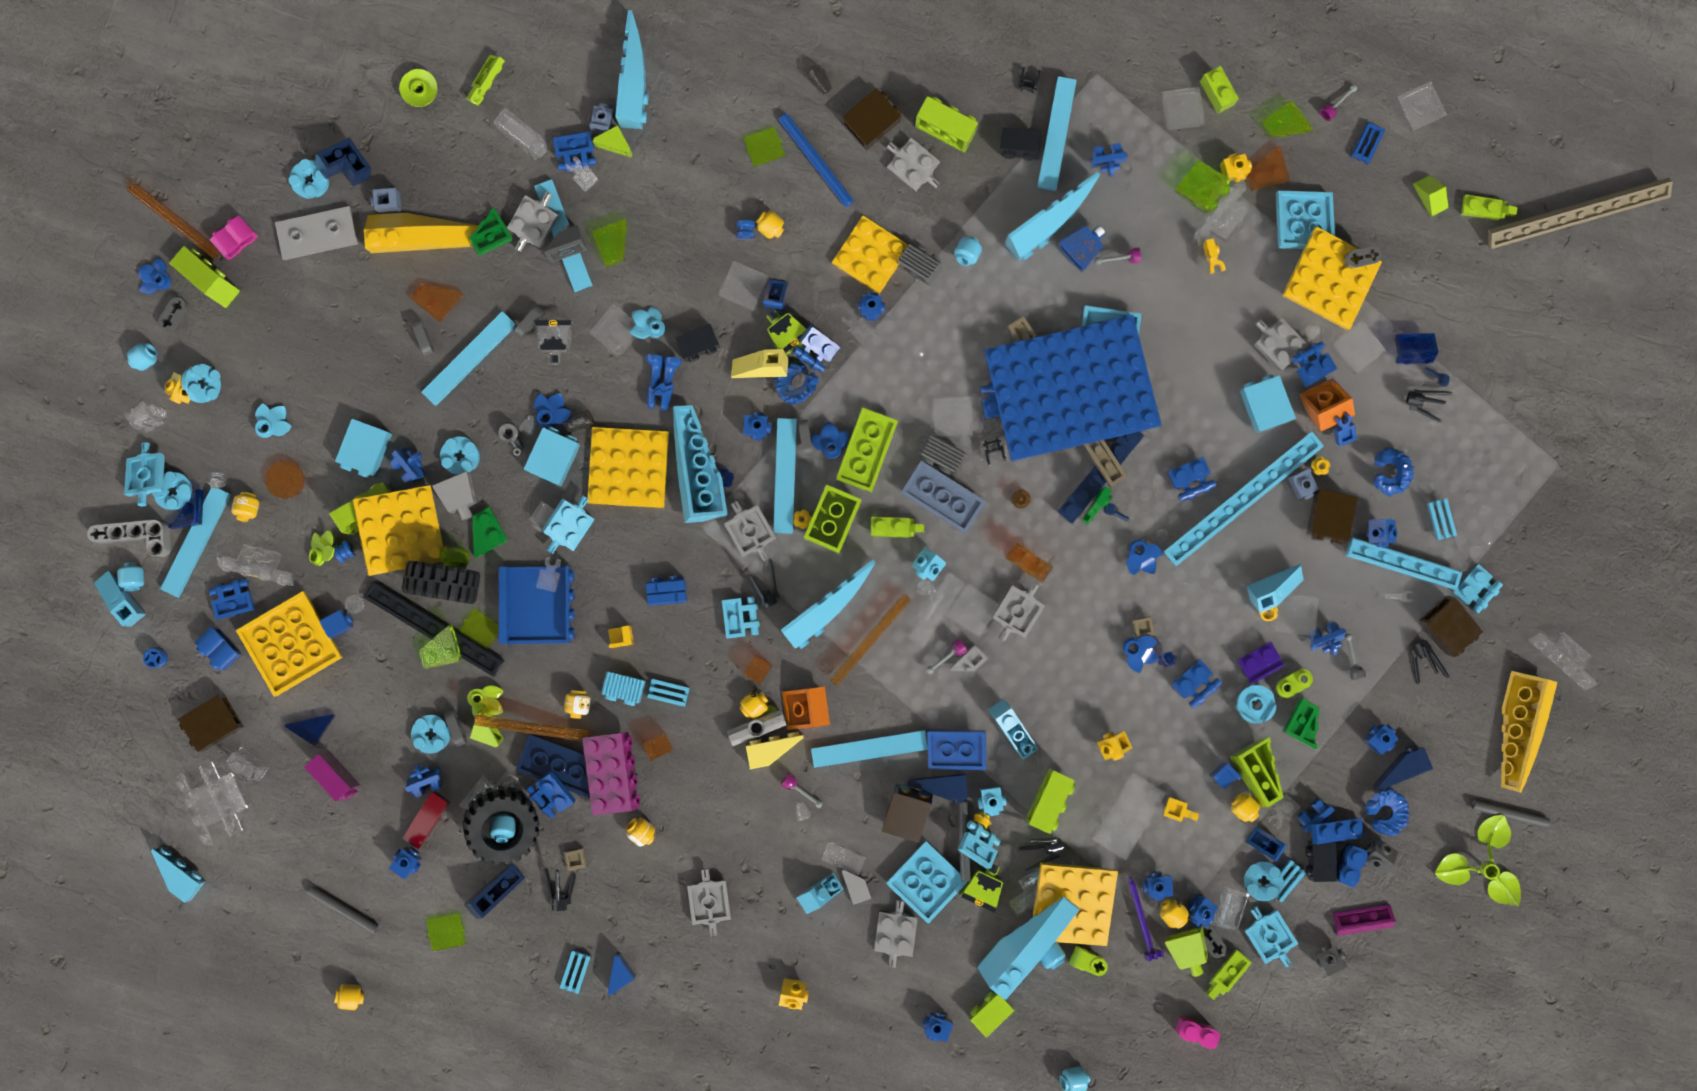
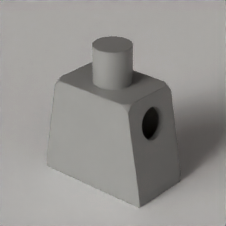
M464 472L433 485V489L449 513L458 511L462 521L472 517L469 507L476 504L477 500L470 473Z

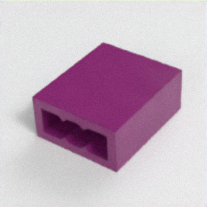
M330 752L316 755L304 767L335 802L351 799L358 792L356 789L360 784Z

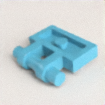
M1476 564L1459 583L1458 589L1453 590L1451 593L1465 605H1469L1473 601L1476 605L1472 610L1479 614L1482 609L1485 610L1492 597L1498 595L1499 589L1503 584L1499 581H1496L1493 585L1488 583L1493 576L1482 566ZM1484 588L1487 592L1480 598L1477 595Z
M747 597L748 605L743 606L741 598L722 600L726 639L746 636V628H751V636L759 635L758 627H760V622L757 621L756 610H758V606L755 604V597ZM743 611H749L750 622L744 623Z
M969 821L967 827L971 829L972 834L969 832L964 833L958 851L986 869H990L998 852L992 848L993 844L998 846L1001 840L993 832L983 829L981 824ZM980 836L984 838L985 842L979 839Z

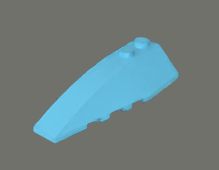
M628 10L625 36L628 39H625L623 44V51L626 57L621 59L622 73L619 74L616 119L622 128L643 129V123L647 122V112H644V109L649 101V94L646 93L644 54L632 10Z
M1099 172L1079 184L1076 191L1073 189L1061 198V202L1057 199L1046 211L1044 209L1007 236L1005 245L1017 261H1020L1022 258L1024 261L1034 254L1033 250L1037 247L1041 249L1049 243L1048 239L1063 227L1086 199L1100 176Z
M693 405L674 406L675 450L684 522H704L726 516L727 508L722 477L716 468L715 459L709 451L706 437L704 438L702 427Z
M874 559L781 629L795 649L797 647L802 649L810 643L808 640L813 635L818 637L825 631L823 627L842 611L862 586L876 563Z
M1063 896L1044 909L1042 913L1037 916L1035 915L1027 923L1016 928L1014 932L1001 938L977 966L988 986L1006 1000L1042 959L1080 908Z

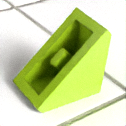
M618 125L593 139V143L597 148L632 157L631 149Z
M1432 175L1413 184L1430 217L1449 208L1446 186Z
M485 706L477 713L470 739L497 747L503 742L504 738Z

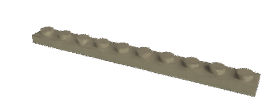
M1665 178L1489 229L1488 246L1490 249H1494L1670 198L1673 181L1670 178Z
M1024 316L1007 326L1016 342L1037 337ZM1104 440L1083 445L1110 488L1127 478L1124 470Z

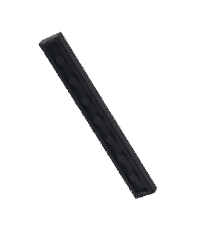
M372 581L363 596L364 599L492 677L496 676L505 661L375 581Z

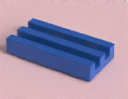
M1367 122L1351 157L1358 158V161H1364L1368 165L1385 129ZM1369 128H1372L1369 137L1361 153L1359 154L1358 151L1366 137V134ZM1378 131L1379 133L1374 141V144L1368 156L1365 157L1364 155L1368 149V146L1375 132Z

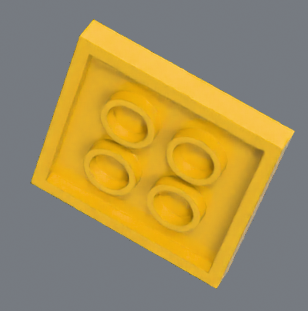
M862 216L832 261V264L880 294L899 266L897 260L909 245L870 219Z

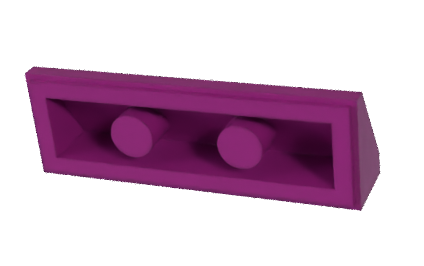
M1390 904L1333 913L1337 936L1391 928L1396 923Z

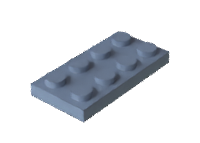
M923 461L919 463L901 492L902 495L964 534L967 533L986 503L985 500Z

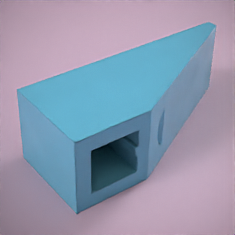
M1298 564L1247 586L1249 599L1259 613L1278 606L1304 580L1301 565Z
M109 570L94 582L109 611L122 626L132 627L146 615L132 596L118 586V580Z
M1004 699L988 709L995 722L1023 760L1039 749Z
M157 847L152 849L151 853L168 890L184 903L191 901L206 882L202 879V875L195 870L191 871L187 868V864L183 860L174 858L167 848Z

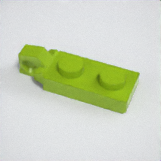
M489 55L471 85L473 88L467 96V100L477 106L483 101V96L492 86L495 76L502 70V65L505 62L504 59L496 55Z
M1465 194L1463 196L1461 215L1499 220L1505 219V216L1513 217L1517 215L1518 207L1507 205V202L1503 200Z
M871 517V536L914 537V532L924 533V524H914L915 519Z
M1235 949L1211 978L1212 980L1209 982L1211 986L1206 994L1215 1000L1220 993L1224 995L1226 992H1229L1252 962Z

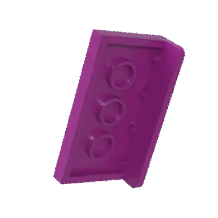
M629 732L582 738L592 815L627 812L638 809L640 796L637 794L636 786L638 779L634 772L635 758L632 755L631 749L633 741Z

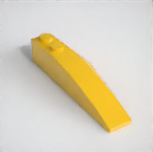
M411 213L368 215L364 228L365 249L370 253L472 247L469 237L479 226Z
M1511 671L1502 706V788L1522 792L1545 732L1557 682Z

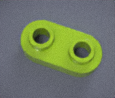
M1298 669L1276 683V693L1281 697L1289 698L1308 688L1313 682V676L1306 669ZM1302 675L1306 676L1305 682L1301 681ZM1286 684L1290 687L1287 692L1284 690Z

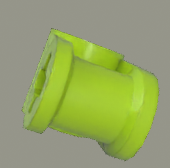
M1077 945L1068 963L1075 968L1085 970L1096 976L1104 975L1108 969L1106 961L1101 956ZM1100 961L1102 968L1096 970L1094 964H1098Z

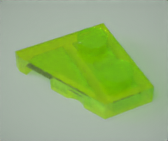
M1292 100L1260 122V125L1271 139L1310 133L1313 130Z
M626 218L592 231L606 268L624 261L628 224Z
M453 625L447 626L419 650L423 669L456 663L462 660Z

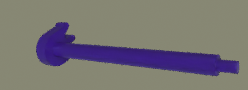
M1128 877V885L1147 951L1144 952L1145 960L1148 962L1152 959L1157 960L1158 957H1164V953L1159 949L1153 948L1136 884L1133 882L1132 877Z

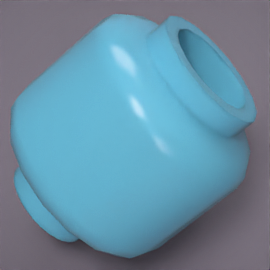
M975 237L961 238L954 250L957 262L964 266L975 264L982 252V246Z
M138 343L127 352L128 364L134 369L144 371L156 363L157 350L149 343Z
M134 562L124 563V567L117 570L118 586L123 588V591L140 590V587L145 583L143 568L136 566Z
M501 812L496 814L490 820V836L498 843H506L508 840H511L515 836L516 820L509 813Z
M1054 942L1040 962L1044 968L1054 970L1065 962V952L1058 942Z
M1080 1066L1065 1069L1060 1076V1085L1063 1091H1086L1088 1083H1090L1089 1073Z

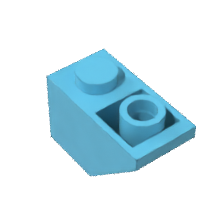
M832 873L805 890L797 897V900L806 914L821 908L841 892L843 887L835 874Z

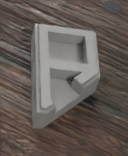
M974 644L949 670L975 671L988 657Z
M845 869L841 870L853 905L871 899L865 879Z

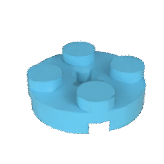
M303 159L291 170L289 183L299 196L311 199L320 197L327 191L329 179L324 178L316 167L314 160ZM313 175V176H312V179H313L314 181H313L312 183H311V182H308V183L306 184V183H305V182H306V179H305V178H306L307 176Z
M206 364L191 366L182 375L181 385L183 391L186 390V393L189 395L187 397L197 403L214 400L218 397L221 389L220 373ZM203 380L205 386L201 388V385L198 384V381Z
M454 437L448 439L443 445L440 452V460L442 466L450 473L459 475L464 472L469 473L477 467L480 460V452L470 439ZM459 451H462V454L465 455V458H461L460 461H457V457H455V454L459 453Z
M167 472L163 475V491L154 492L152 495L158 505L164 509H184L193 499V484L184 474ZM176 486L177 495H170V488Z
M1250 685L1239 693L1236 700V710L1247 722H1266L1272 718L1276 711L1275 697L1264 686ZM1259 699L1261 707L1253 709L1252 701Z
M426 715L416 720L412 727L411 738L415 748L424 753L432 754L441 751L448 745L451 733L446 721L441 716ZM430 728L436 733L432 740L426 735Z
M1258 862L1251 865L1246 871L1244 885L1254 899L1270 901L1281 893L1284 879L1280 870L1275 865L1269 862ZM1262 876H1266V879L1270 880V883L1266 884L1265 887H1261V883L1258 882V879H1262Z

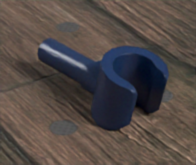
M1427 367L1425 368L1424 372L1438 378L1437 385L1447 387L1450 381L1449 375L1439 374Z
M1108 503L1107 506H1104L1105 514L1117 516L1125 521L1129 520V517L1115 511V504Z

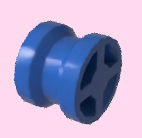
M736 221V226L738 227L737 238H755V233L753 232L755 227L754 221Z
M347 539L342 541V544L333 546L335 549L334 555L340 563L345 562L349 557L353 558L356 556L352 545Z
M149 649L143 655L144 664L150 668L162 667L168 660V655L163 649Z

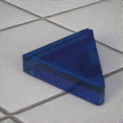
M195 490L193 498L190 502H186L178 512L179 516L172 524L168 525V528L179 529L202 525L203 490Z
M331 714L286 724L284 727L313 746H316L335 715Z

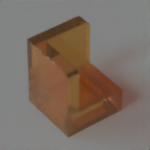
M756 655L743 675L759 685L772 666Z
M666 733L643 743L650 761L673 751Z

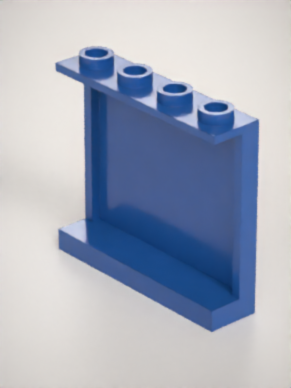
M571 566L499 567V644L572 643V639L575 638V629L571 628V620L575 618L574 608L571 609V601H574L575 592L574 589H571V582H574L575 575L574 570H571Z

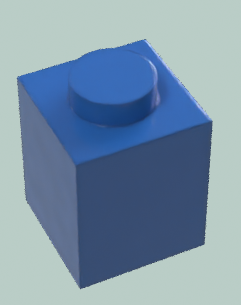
M339 610L319 621L328 638H335L354 627L351 614L345 610Z

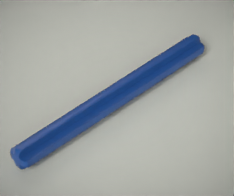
M787 113L783 114L779 118V122L844 207L850 206L854 202L853 198Z

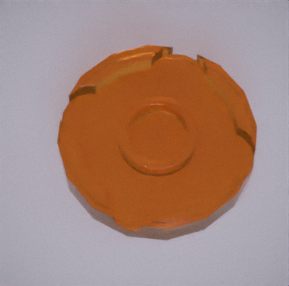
M281 461L269 468L266 473L265 483L269 492L275 497L291 499L303 490L305 476L302 469L295 463Z

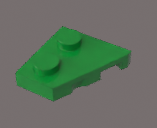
M495 208L490 210V214L485 220H482L478 229L469 237V242L478 257L512 241L511 234Z
M1105 486L1098 492L1081 520L1088 525L1099 510L1108 505L1112 498L1110 495L1112 490Z
M491 507L472 516L475 558H479L509 541Z
M1300 698L1282 732L1316 750L1317 743L1315 742L1316 732H1318L1317 719L1319 717V707L1304 698Z

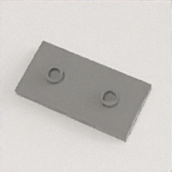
M350 206L275 222L283 260L359 244Z

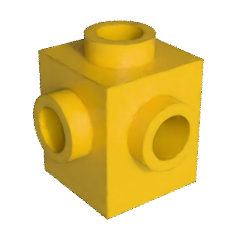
M1239 153L1231 154L1220 163L1224 181L1235 180V182H1240L1246 179L1252 169L1251 161L1249 158L1247 159L1246 153L1239 155Z
M173 372L171 379L165 384L164 393L170 396L169 400L178 404L183 401L189 404L190 399L187 397L189 395L186 393V390L183 391L181 385L182 375Z
M1113 731L1103 735L1104 739L1097 742L1104 760L1113 758V761L1124 757V753L1132 749L1125 731L1116 734Z
M784 978L779 1006L802 1010L803 1002L807 1003L809 991H806L807 982Z

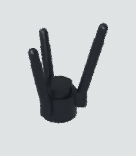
M1409 390L1406 398V405L1410 406L1409 409L1417 411L1437 422H1441L1440 418L1419 408V406H1423L1424 401L1446 404L1444 400L1428 398L1425 395H1452V391Z
M769 559V569L773 592L770 589L762 592L751 574L747 578L764 609L778 603L776 598L779 597L772 559Z
M1427 640L1412 645L1414 650L1410 652L1413 657L1417 684H1420L1417 656L1420 659L1427 657L1435 674H1438L1435 661L1445 677L1449 678V674Z
M1057 837L1029 839V842L1044 844L1020 847L1018 849L1019 851L1044 848L1046 854L1051 855L1026 869L1025 873H1028L1040 867V863H1047L1053 859L1060 858L1059 853H1063V844L1061 839Z
M545 869L549 904H552V911L567 910V904H571L576 874L572 875L567 897H565V893H560L559 870L555 871L556 893L553 895L549 871Z

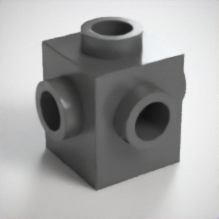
M1378 838L1374 843L1370 842L1365 848L1368 854L1366 863L1381 874L1385 873L1395 864L1398 851Z
M1329 944L1320 949L1321 953L1317 955L1319 959L1316 961L1321 970L1325 969L1328 977L1348 967L1344 961L1347 958L1342 948L1338 949L1337 946L1331 947ZM1329 956H1332L1334 958L1333 963L1330 962Z

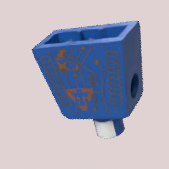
M1084 226L1062 240L1058 248L1083 273L1102 249L1103 244L1099 240L1106 233L1100 226H1097L1092 232Z

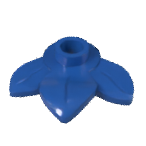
M156 258L152 266L142 265L138 269V275L143 280L139 287L140 292L153 294L157 290H165L170 287L172 280L166 272L167 265L163 260Z
M561 393L555 394L548 399L539 394L534 403V407L538 412L536 421L541 427L547 428L554 423L562 424L569 419L572 413L570 410L563 408L564 398ZM549 415V420L543 421V416Z
M827 422L823 426L821 434H811L813 447L816 450L823 451V454L830 459L837 458L841 454L842 448L849 441L848 431L838 432L837 427L831 422ZM834 446L835 449L830 451L828 450L829 447Z
M1134 540L1129 545L1130 555L1126 561L1127 568L1132 575L1138 573L1140 569L1146 573L1154 574L1156 571L1155 558L1162 556L1163 553L1159 546L1155 544H1146L1142 540ZM1136 546L1141 547L1140 553L1135 551Z
M1147 635L1138 639L1131 637L1123 643V651L1127 655V664L1133 671L1140 673L1143 663L1152 664L1158 662L1157 654L1152 649L1157 642L1153 637ZM1135 644L1136 648L1134 650H1130L1129 645Z

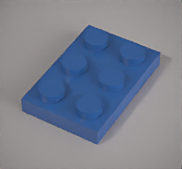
M986 730L927 731L928 769H987Z

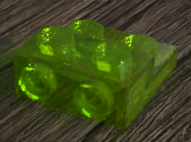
M1198 160L1175 188V192L1189 200L1193 207L1207 215L1209 211L1213 212L1217 208L1218 200L1221 196L1226 197L1231 187L1228 177Z

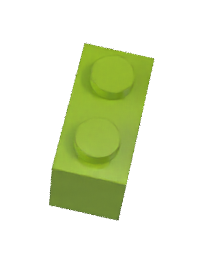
M1221 66L1204 74L1200 80L1217 114L1234 106L1239 98Z
M992 991L985 996V1001L980 1006L976 1005L970 1011L971 1015L969 1016L970 1021L985 1037L989 1036L1014 1012V1008L1007 1000Z

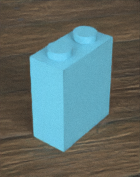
M1273 374L1263 377L1262 382L1257 384L1255 381L1244 384L1245 388L1240 390L1255 434L1296 419L1280 375L1273 377Z
M351 419L335 462L341 464L340 468L350 472L352 468L359 470L358 475L369 478L370 475L376 477L392 434Z
M549 427L548 430L542 428L524 470L562 487L580 444L576 442V438L570 435H566V437L559 435L560 431Z

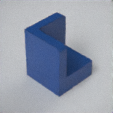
M1222 762L1210 774L1222 789H1226L1235 779L1239 780L1241 778L1226 762Z

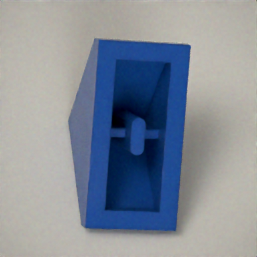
M769 279L763 300L765 309L783 312L788 282Z
M1257 826L1246 840V843L1276 862L1287 846Z
M616 953L614 956L607 995L614 994L636 977L621 953Z

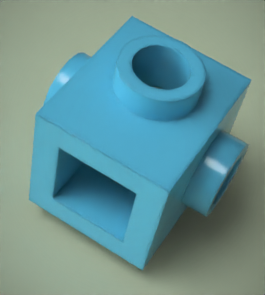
M924 547L911 566L917 570L915 574L921 579L925 580L928 578L933 582L946 565V562L937 554Z
M999 786L980 789L981 797L978 798L979 809H983V812L988 813V816L999 815V811H1004L1003 806H1006L1005 794H1001ZM991 799L995 800L993 804H989Z

